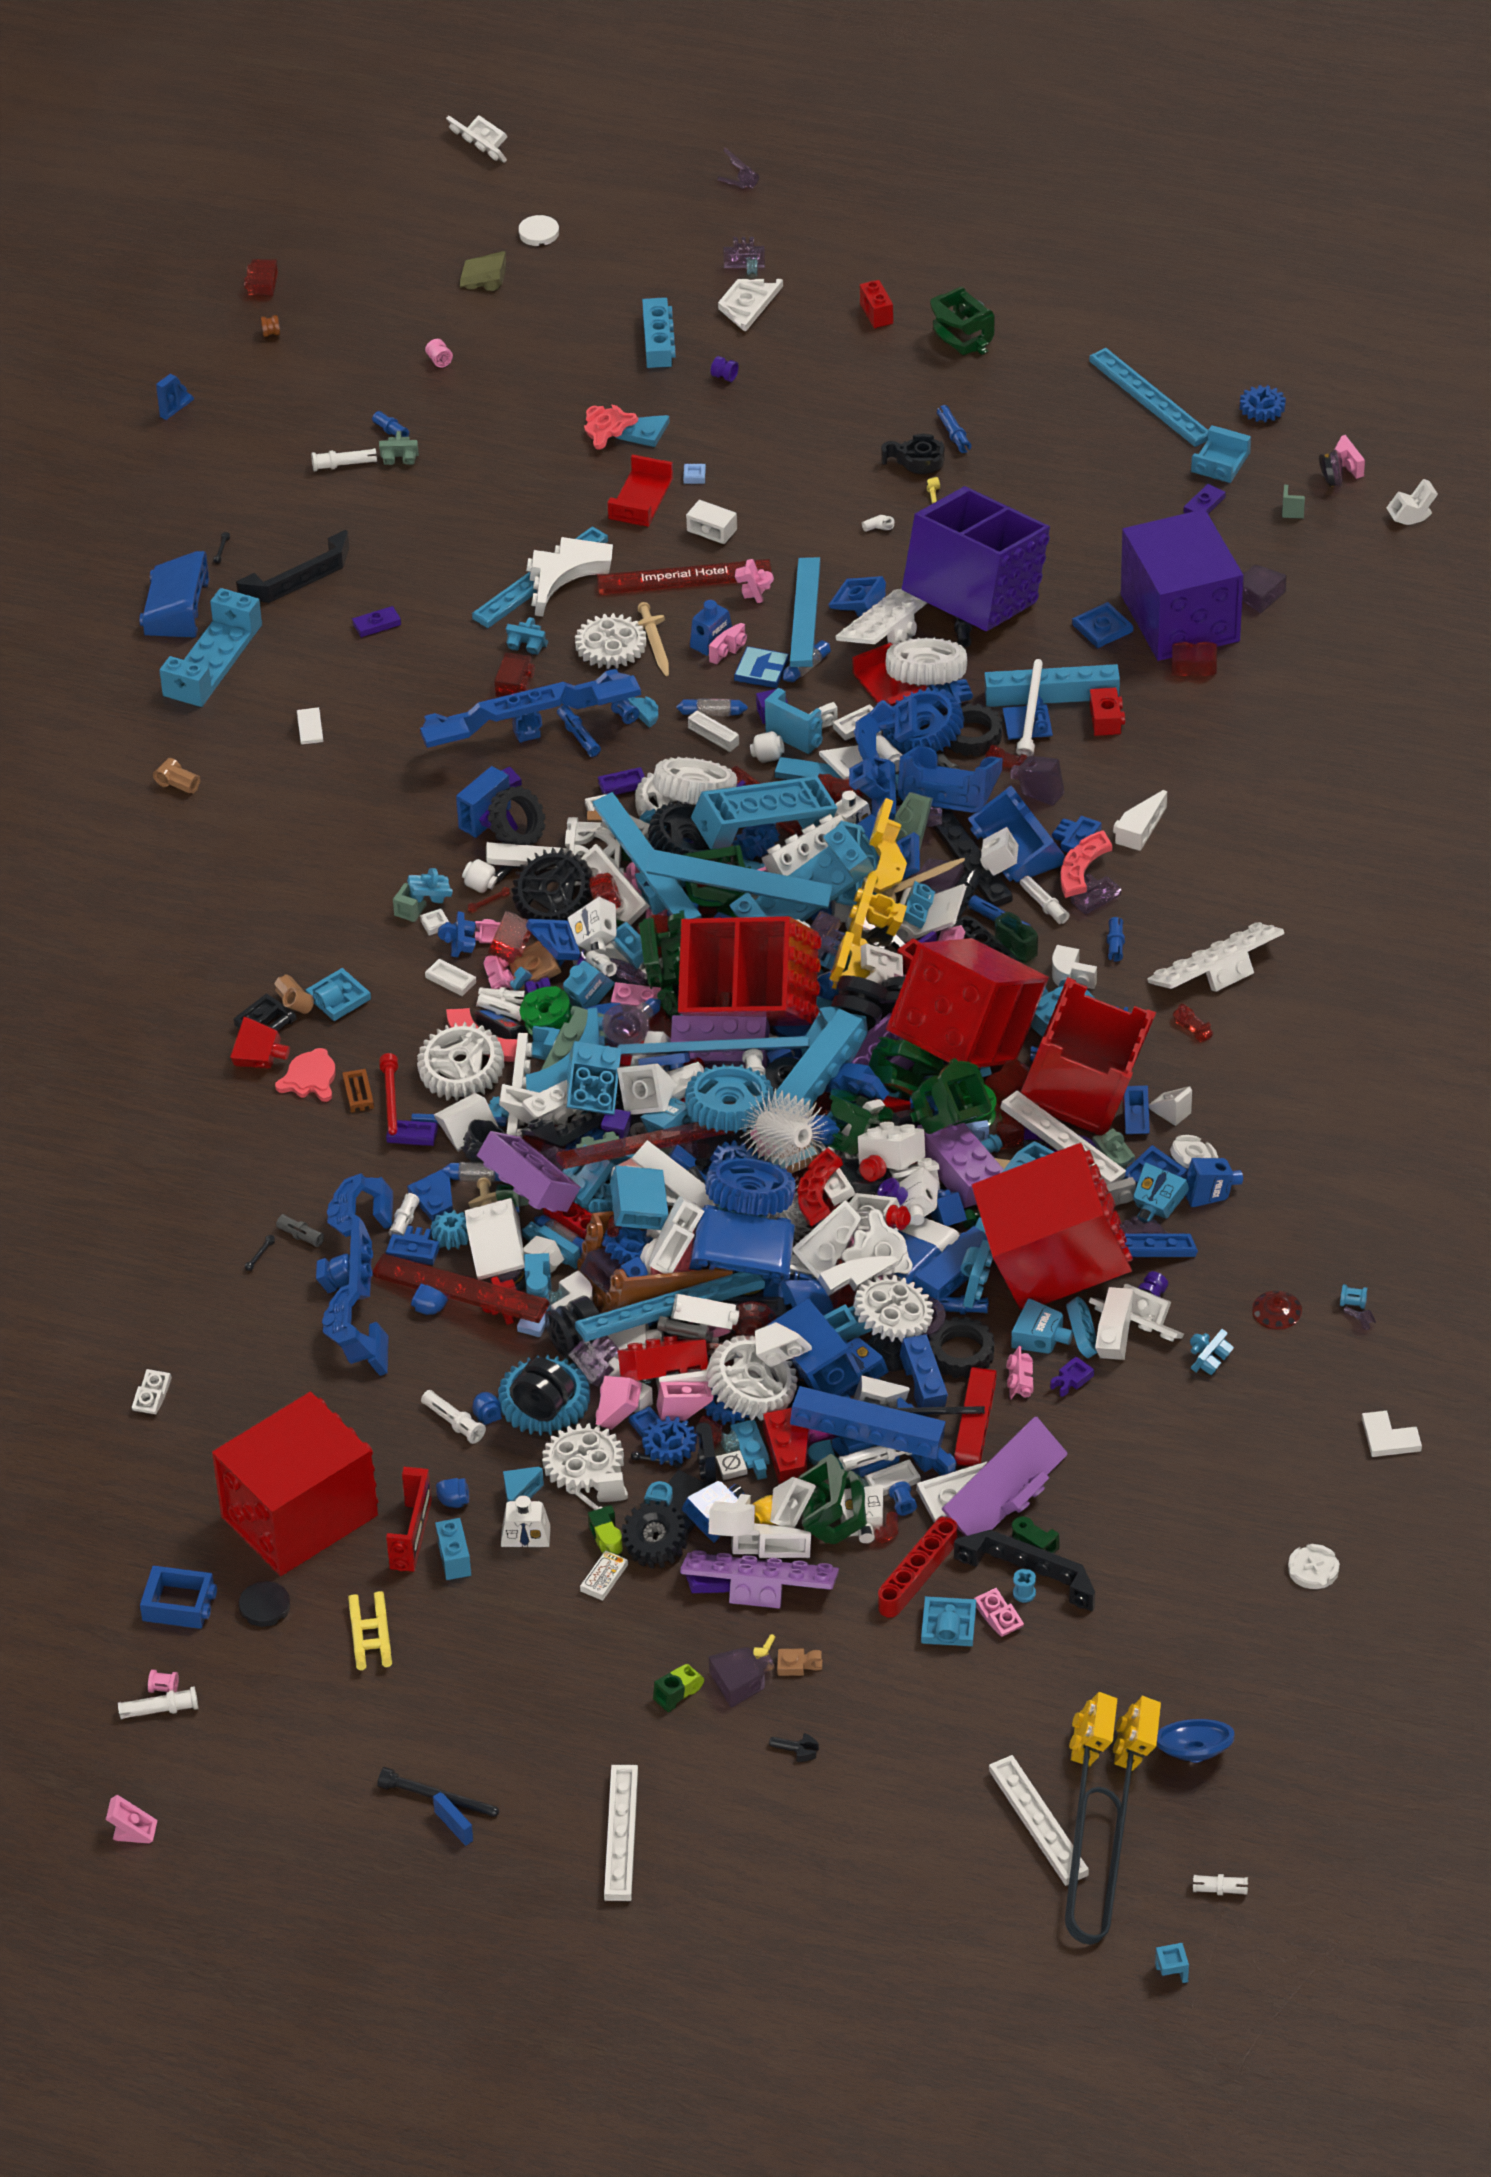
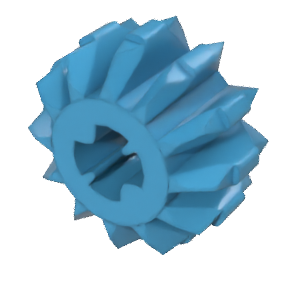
M453 1210L452 1213L444 1211L443 1216L436 1215L435 1221L431 1225L432 1239L439 1241L440 1248L446 1246L449 1251L451 1247H456L459 1250L460 1245H467L469 1236L466 1217L463 1212L457 1214Z

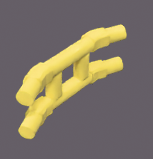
M384 1592L374 1593L376 1618L361 1620L358 1595L348 1596L356 1668L358 1670L366 1668L365 1650L379 1648L382 1665L390 1667L392 1665ZM378 1628L379 1638L363 1640L362 1630Z

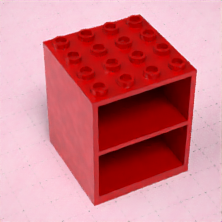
M790 916L681 919L678 1013L684 1016L767 1017L770 1026L812 1025L819 1014V1008L816 1005V999L820 993V985L817 982V972H820L821 968L820 959L818 958V949L821 948L819 932Z
M973 938L918 943L886 1030L947 1062L955 1058L958 1061L973 1063L978 1068L1016 1063L1049 977Z
M1081 1142L971 1184L992 1257L1021 1312L1028 1299L1045 1305L1132 1271L1129 1262L1133 1258L1129 1248L1125 1247L1127 1239L1124 1231L1119 1229L1121 1220L1117 1211H1113L1115 1210L1114 1206H1116L1111 1192L1107 1193L1109 1190L1104 1178L1100 1179L1102 1176L1098 1165L1094 1162L1091 1151H1085Z
M310 1391L212 1451L221 1517L281 1577L378 1516L377 1504L379 1502L375 1489L377 1484L374 1480L375 1467L372 1462V1448L367 1442L363 1443L358 1438L354 1429L348 1428L336 1412L330 1411L322 1398H317Z

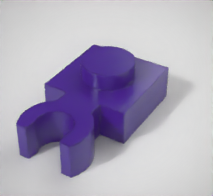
M1075 1357L1059 1370V1376L1052 1378L1050 1389L1053 1390L1057 1386H1062L1060 1388V1396L1063 1397L1068 1394L1071 1386L1078 1389L1094 1376V1369Z

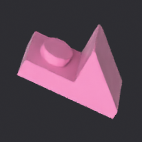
M1346 435L1341 436L1332 453V458L1338 456L1340 462L1338 465L1332 466L1333 470L1346 466L1347 470L1351 471L1356 479L1364 477L1365 459Z
M119 1795L112 1797L110 1800L106 1820L116 1826L113 1840L137 1843L153 1842L158 1820Z

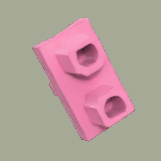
M753 559L747 560L746 567L737 568L735 572L737 583L748 582L742 585L744 598L755 597L757 603L763 602L762 593L765 589L771 587L770 584L774 580L773 574L763 569L758 571Z

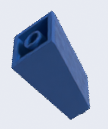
M809 1298L768 1324L771 1325L777 1322L798 1333L812 1346V1350L789 1359L810 1389L841 1395L859 1383L863 1375L849 1347Z

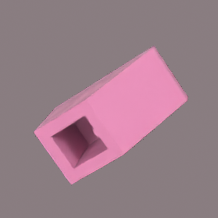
M604 1376L600 1387L599 1407L596 1410V1425L612 1430L638 1408L642 1383L631 1378Z

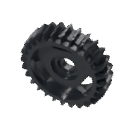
M677 800L675 804L669 802L668 805L663 804L661 808L656 810L651 818L647 832L650 845L655 847L654 850L678 855L711 850L691 818L696 806L694 803L693 805L687 804V802L681 804ZM664 826H666L667 831H670V836L665 831ZM683 838H689L693 843L687 842Z
M552 847L549 854L543 849L542 856L534 853L535 859L527 858V866L520 864L523 871L516 872L518 879L512 880L515 886L511 889L514 895L512 899L517 911L520 912L521 917L526 919L527 922L528 919L568 921L569 916L591 902L590 899L596 898L593 892L597 890L594 884L596 880L594 875H592L593 871L587 862L581 859L580 855H574L571 850L565 853L563 848L557 853ZM553 866H557V867L554 868V869H551V870H549V871H547V872H545V873H543V874H540V875L536 876L538 873H540V872L543 871L544 869H547V868L553 867ZM576 881H581L579 894L573 900ZM551 882L559 884L558 889L554 892L547 891V886ZM534 900L549 911L547 913L540 912L529 905Z

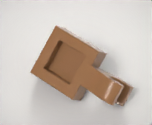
M778 1649V1676L804 1675V1669L822 1670V1651L812 1650L805 1654L804 1649Z

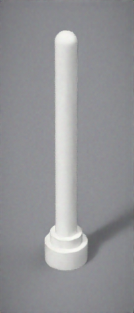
M1040 659L1034 661L1023 738L1017 743L1016 753L1022 757L1034 755L1035 745L1031 738L1043 665Z

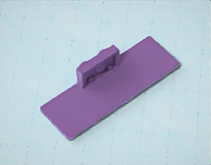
M1034 1417L942 1507V1511L947 1517L956 1521L958 1530L964 1536L992 1530L1006 1515L1014 1511L1020 1513L1030 1504L1027 1500L1031 1496L1033 1498L1045 1489L1043 1484L1049 1479L1048 1474L1067 1456V1452L1038 1417Z
M695 1550L687 1553L680 1573L731 1579L729 1603L780 1608L783 1584L833 1589L839 1574V1568H835L827 1563H821L816 1566L808 1565L804 1561L787 1563L777 1558L757 1560L754 1556L738 1558L732 1557L728 1553L709 1555L705 1551Z

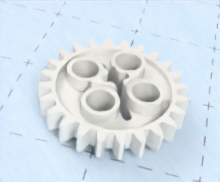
M612 613L611 617L603 614L601 619L595 616V621L588 619L587 625L581 624V629L577 630V635L575 636L576 651H578L579 657L583 656L584 662L590 660L591 666L595 663H598V668L604 664L607 669L611 665L618 668L621 663L627 666V661L634 663V657L640 658L641 653L645 652L646 632L643 631V626H638V621L632 622L631 617L623 619V614L618 618L615 617L614 613Z
M883 1275L882 1280L874 1276L873 1282L868 1279L865 1285H860L854 1298L853 1307L856 1308L854 1314L859 1316L858 1322H866L864 1329L872 1328V1335L879 1332L881 1333V1339L889 1336L891 1342H893L895 1337H898L902 1342L905 1337L919 1336L922 1332H927L933 1318L934 1310L931 1309L933 1303L927 1301L928 1294L921 1295L922 1287L914 1288L915 1282L908 1285L906 1284V1278L897 1281L896 1275H893L892 1280H889L886 1275Z
M588 1423L582 1429L581 1425L577 1424L575 1430L567 1426L566 1433L559 1430V1438L551 1436V1443L545 1444L546 1450L543 1451L542 1459L545 1475L550 1476L551 1483L557 1481L558 1488L566 1485V1491H570L572 1487L576 1488V1493H579L581 1488H585V1491L589 1493L590 1487H594L598 1491L597 1474L621 1472V1466H624L623 1448H621V1441L616 1440L615 1434L609 1436V1429L601 1432L600 1425L591 1429Z

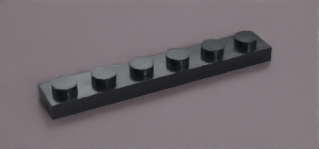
M951 810L931 816V826L956 860L965 858V861L960 863L966 873L972 869L980 871L981 878L977 889L985 900L996 907L1012 902L1013 895L999 875L993 876L990 870L984 869L980 861L982 852Z

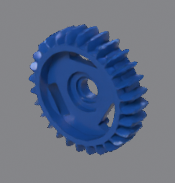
M927 687L925 691L919 689L917 693L911 691V695L907 697L903 695V700L910 696L917 700V734L899 743L895 740V727L882 730L883 736L902 755L917 745L932 748L935 752L938 750L943 752V747H950V741H956L955 735H960V729L964 727V716L960 704L950 692H946L944 689L939 691L937 687L931 691ZM937 709L944 710L948 713L943 716ZM929 724L928 728L920 730L923 725Z
M735 1156L733 1159L727 1157L725 1160L720 1159L718 1162L713 1163L709 1167L705 1181L706 1194L710 1200H713L714 1204H720L721 1208H728L729 1212L734 1210L738 1214L740 1212L746 1213L747 1216L748 1214H754L756 1217L758 1214L766 1217L768 1213L775 1215L776 1212L782 1213L783 1210H787L792 1205L796 1189L795 1179L790 1172H787L786 1168H781L779 1164L773 1165L772 1161L765 1162L763 1158L756 1160L754 1157L748 1159L745 1156L743 1158Z

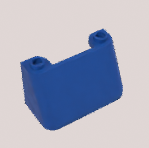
M195 551L156 565L154 570L150 571V589L144 613L140 614V626L144 628V635L197 636L198 627H196L195 618H198V602L202 586L208 587L209 584L208 563L205 551Z
M917 745L900 757L898 795L904 801L907 795L913 792L933 798L931 804L933 807L978 812L986 805L1001 774L1003 758L987 757L981 761L979 767L975 768V772L937 766L938 757L932 748Z
M1012 786L1008 787L980 811L968 818L973 825L970 830L977 839L981 837L985 839L1006 827L1009 829L1019 845L1017 864L1002 871L1010 882L1014 879L1017 883L1024 876L1033 877L1063 865L1065 855Z
M704 1205L702 1209L705 1212L695 1227L688 1269L701 1270V1266L707 1267L709 1265V1270H714L716 1267L762 1275V1279H767L769 1275L774 1279L773 1284L781 1285L780 1281L788 1280L795 1225L791 1223L790 1219L779 1217L774 1220L751 1215L747 1216L745 1214L718 1210L719 1208L713 1205Z

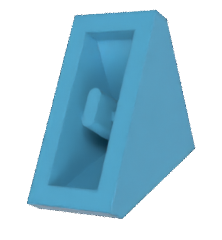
M540 1467L503 1471L507 1502L516 1501L519 1496H527L531 1499L544 1485L543 1469Z

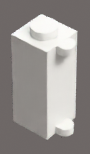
M675 1294L671 1318L732 1329V1325H737L739 1311L735 1310L736 1305Z

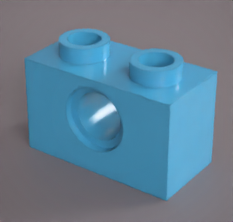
M456 1518L435 1522L437 1543L446 1580L471 1576L470 1556L461 1519Z

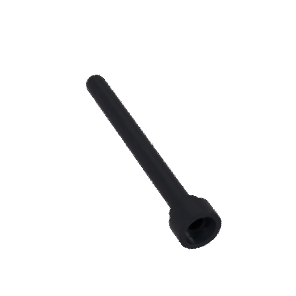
M383 1767L378 1778L377 1785L383 1789L389 1790L390 1788L395 1789V1787L431 1798L441 1792L453 1805L492 1817H496L499 1814V1808L399 1777V1774L395 1773L394 1769Z

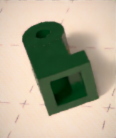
M1018 1517L1012 1522V1538L1053 1554L1060 1549L1059 1533L1053 1529L1045 1532L1034 1525L1033 1521L1028 1517Z

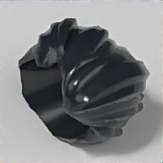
M472 1120L468 1125V1131L463 1138L464 1146L461 1149L466 1154L465 1158L470 1159L471 1165H483L484 1161L477 1154L490 1131L505 1134L501 1128L490 1120Z

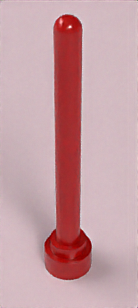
M386 1053L380 1057L379 1066L380 1070L385 1074L388 1133L395 1135L398 1130L394 1073L398 1069V1058L392 1053Z

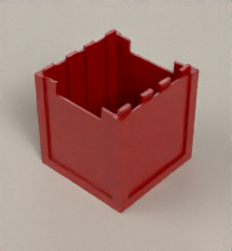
M1067 977L1021 1094L1051 1116L1101 1136L1109 1131L1133 1072L1131 1071L1156 1012L1149 1009L1146 1011L1134 1006L1132 1013L1085 995L1088 987Z

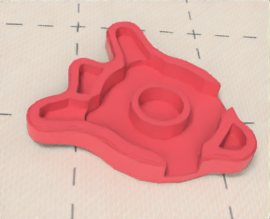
M612 405V408L605 409L604 406H591L586 411L587 425H584V429L587 435L594 440L593 445L595 449L600 450L606 446L608 438L612 436L619 437L626 427L636 424L638 417L635 413L623 412L616 405Z
M323 1048L303 1053L292 1060L287 1074L275 1083V1088L279 1093L293 1091L301 1098L306 1097L310 1092H314L322 1102H328L332 1099L330 1084L334 1081L336 1075L335 1063L328 1055V1051Z

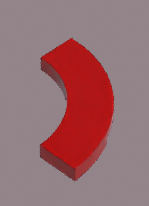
M829 1148L821 1152L808 1165V1171L804 1177H801L798 1184V1205L804 1219L811 1227L831 1213L829 1207L823 1201V1190L830 1176L843 1165L841 1158Z

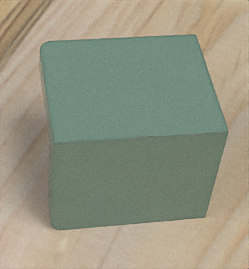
M1284 485L1282 517L1304 519L1305 497L1288 495V485Z
M404 883L393 898L394 916L415 922L427 904L425 900L418 902L416 899L410 898L409 884Z

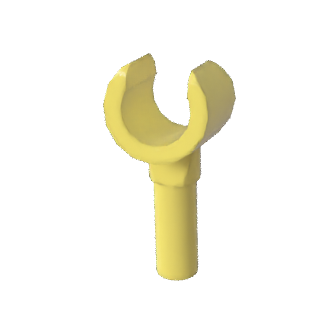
M938 477L927 480V491L930 492L932 504L937 502L935 490L940 489Z
M773 1634L769 1635L763 1648L754 1647V1663H768L769 1650L775 1640Z

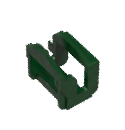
M958 287L930 300L931 309L936 316V319L933 320V330L941 340L951 345L962 355L976 351L983 355L988 352L985 346L992 341L995 331V315L993 311L983 306L966 292V289L963 287ZM950 326L962 329L967 335L981 330V334L963 343L946 328Z
M740 845L683 855L751 869V866L745 867ZM685 881L687 896L691 902L701 907L711 908L729 905L745 894L744 892L714 886L697 887V883Z
M684 910L668 917L669 932L657 933L654 918L643 919V922L639 923L643 960L650 989L652 987L664 989L672 983L679 986L681 919H686ZM657 947H661L664 975L662 974Z
M878 1037L881 1041L873 1049L869 1062V1067L885 1088L895 1093L901 1092L906 1101H910L912 1093L922 1084L924 1076L939 1075L945 1067L943 1059L906 1040H894L887 1037ZM886 1056H903L915 1063L912 1072L884 1058ZM927 1093L925 1096H932V1093Z
M955 1058L951 1059L949 1065L942 1069L939 1075L926 1079L912 1093L911 1099L915 1112L909 1114L913 1122L919 1121L927 1134H932L948 1127L968 1123L989 1113L992 1105L978 1066L970 1062L958 1061ZM965 1080L966 1088L972 1100L971 1104L966 1105L958 1081ZM927 1093H932L939 1112L936 1116H933L925 1096Z
M833 1088L829 1095V1099L833 1100L831 1112L833 1116L847 1123L834 1121L840 1130L832 1135L834 1140L828 1146L849 1155L858 1154V1136L866 1133L870 1128L878 1127L882 1122H891L894 1112L884 1106L878 1115H871L870 1111L862 1107L866 1102L873 1100L859 1093L856 1094L851 1091ZM849 1123L852 1127L847 1136L841 1132Z
M829 1454L820 1460L816 1466L798 1477V1479L816 1486L803 1511L802 1525L806 1531L811 1532L812 1535L826 1544H837L867 1524L865 1490L861 1477L852 1470L849 1472L844 1470L841 1461L836 1456ZM829 1479V1484H826L823 1481ZM851 1488L854 1516L837 1527L831 1528L828 1525L839 1519L843 1514L840 1504L844 1490Z

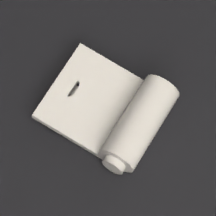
M880 732L876 733V751L879 757L892 761L895 764V773L898 772L902 754ZM858 745L819 751V755L844 780H849V768L863 761Z
M965 884L934 894L933 904L928 910L923 927L920 929L903 920L896 935L903 942H908L913 938L917 939L925 936L932 931L936 932L955 925L966 890ZM911 887L904 890L900 904L905 905Z

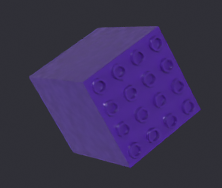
M964 486L915 513L902 590L976 627L988 631L1037 602L1039 598V584L1043 577L1042 568L1046 560V546L1050 539V526Z
M1205 509L1122 528L1121 596L1157 661L1240 641L1243 573Z

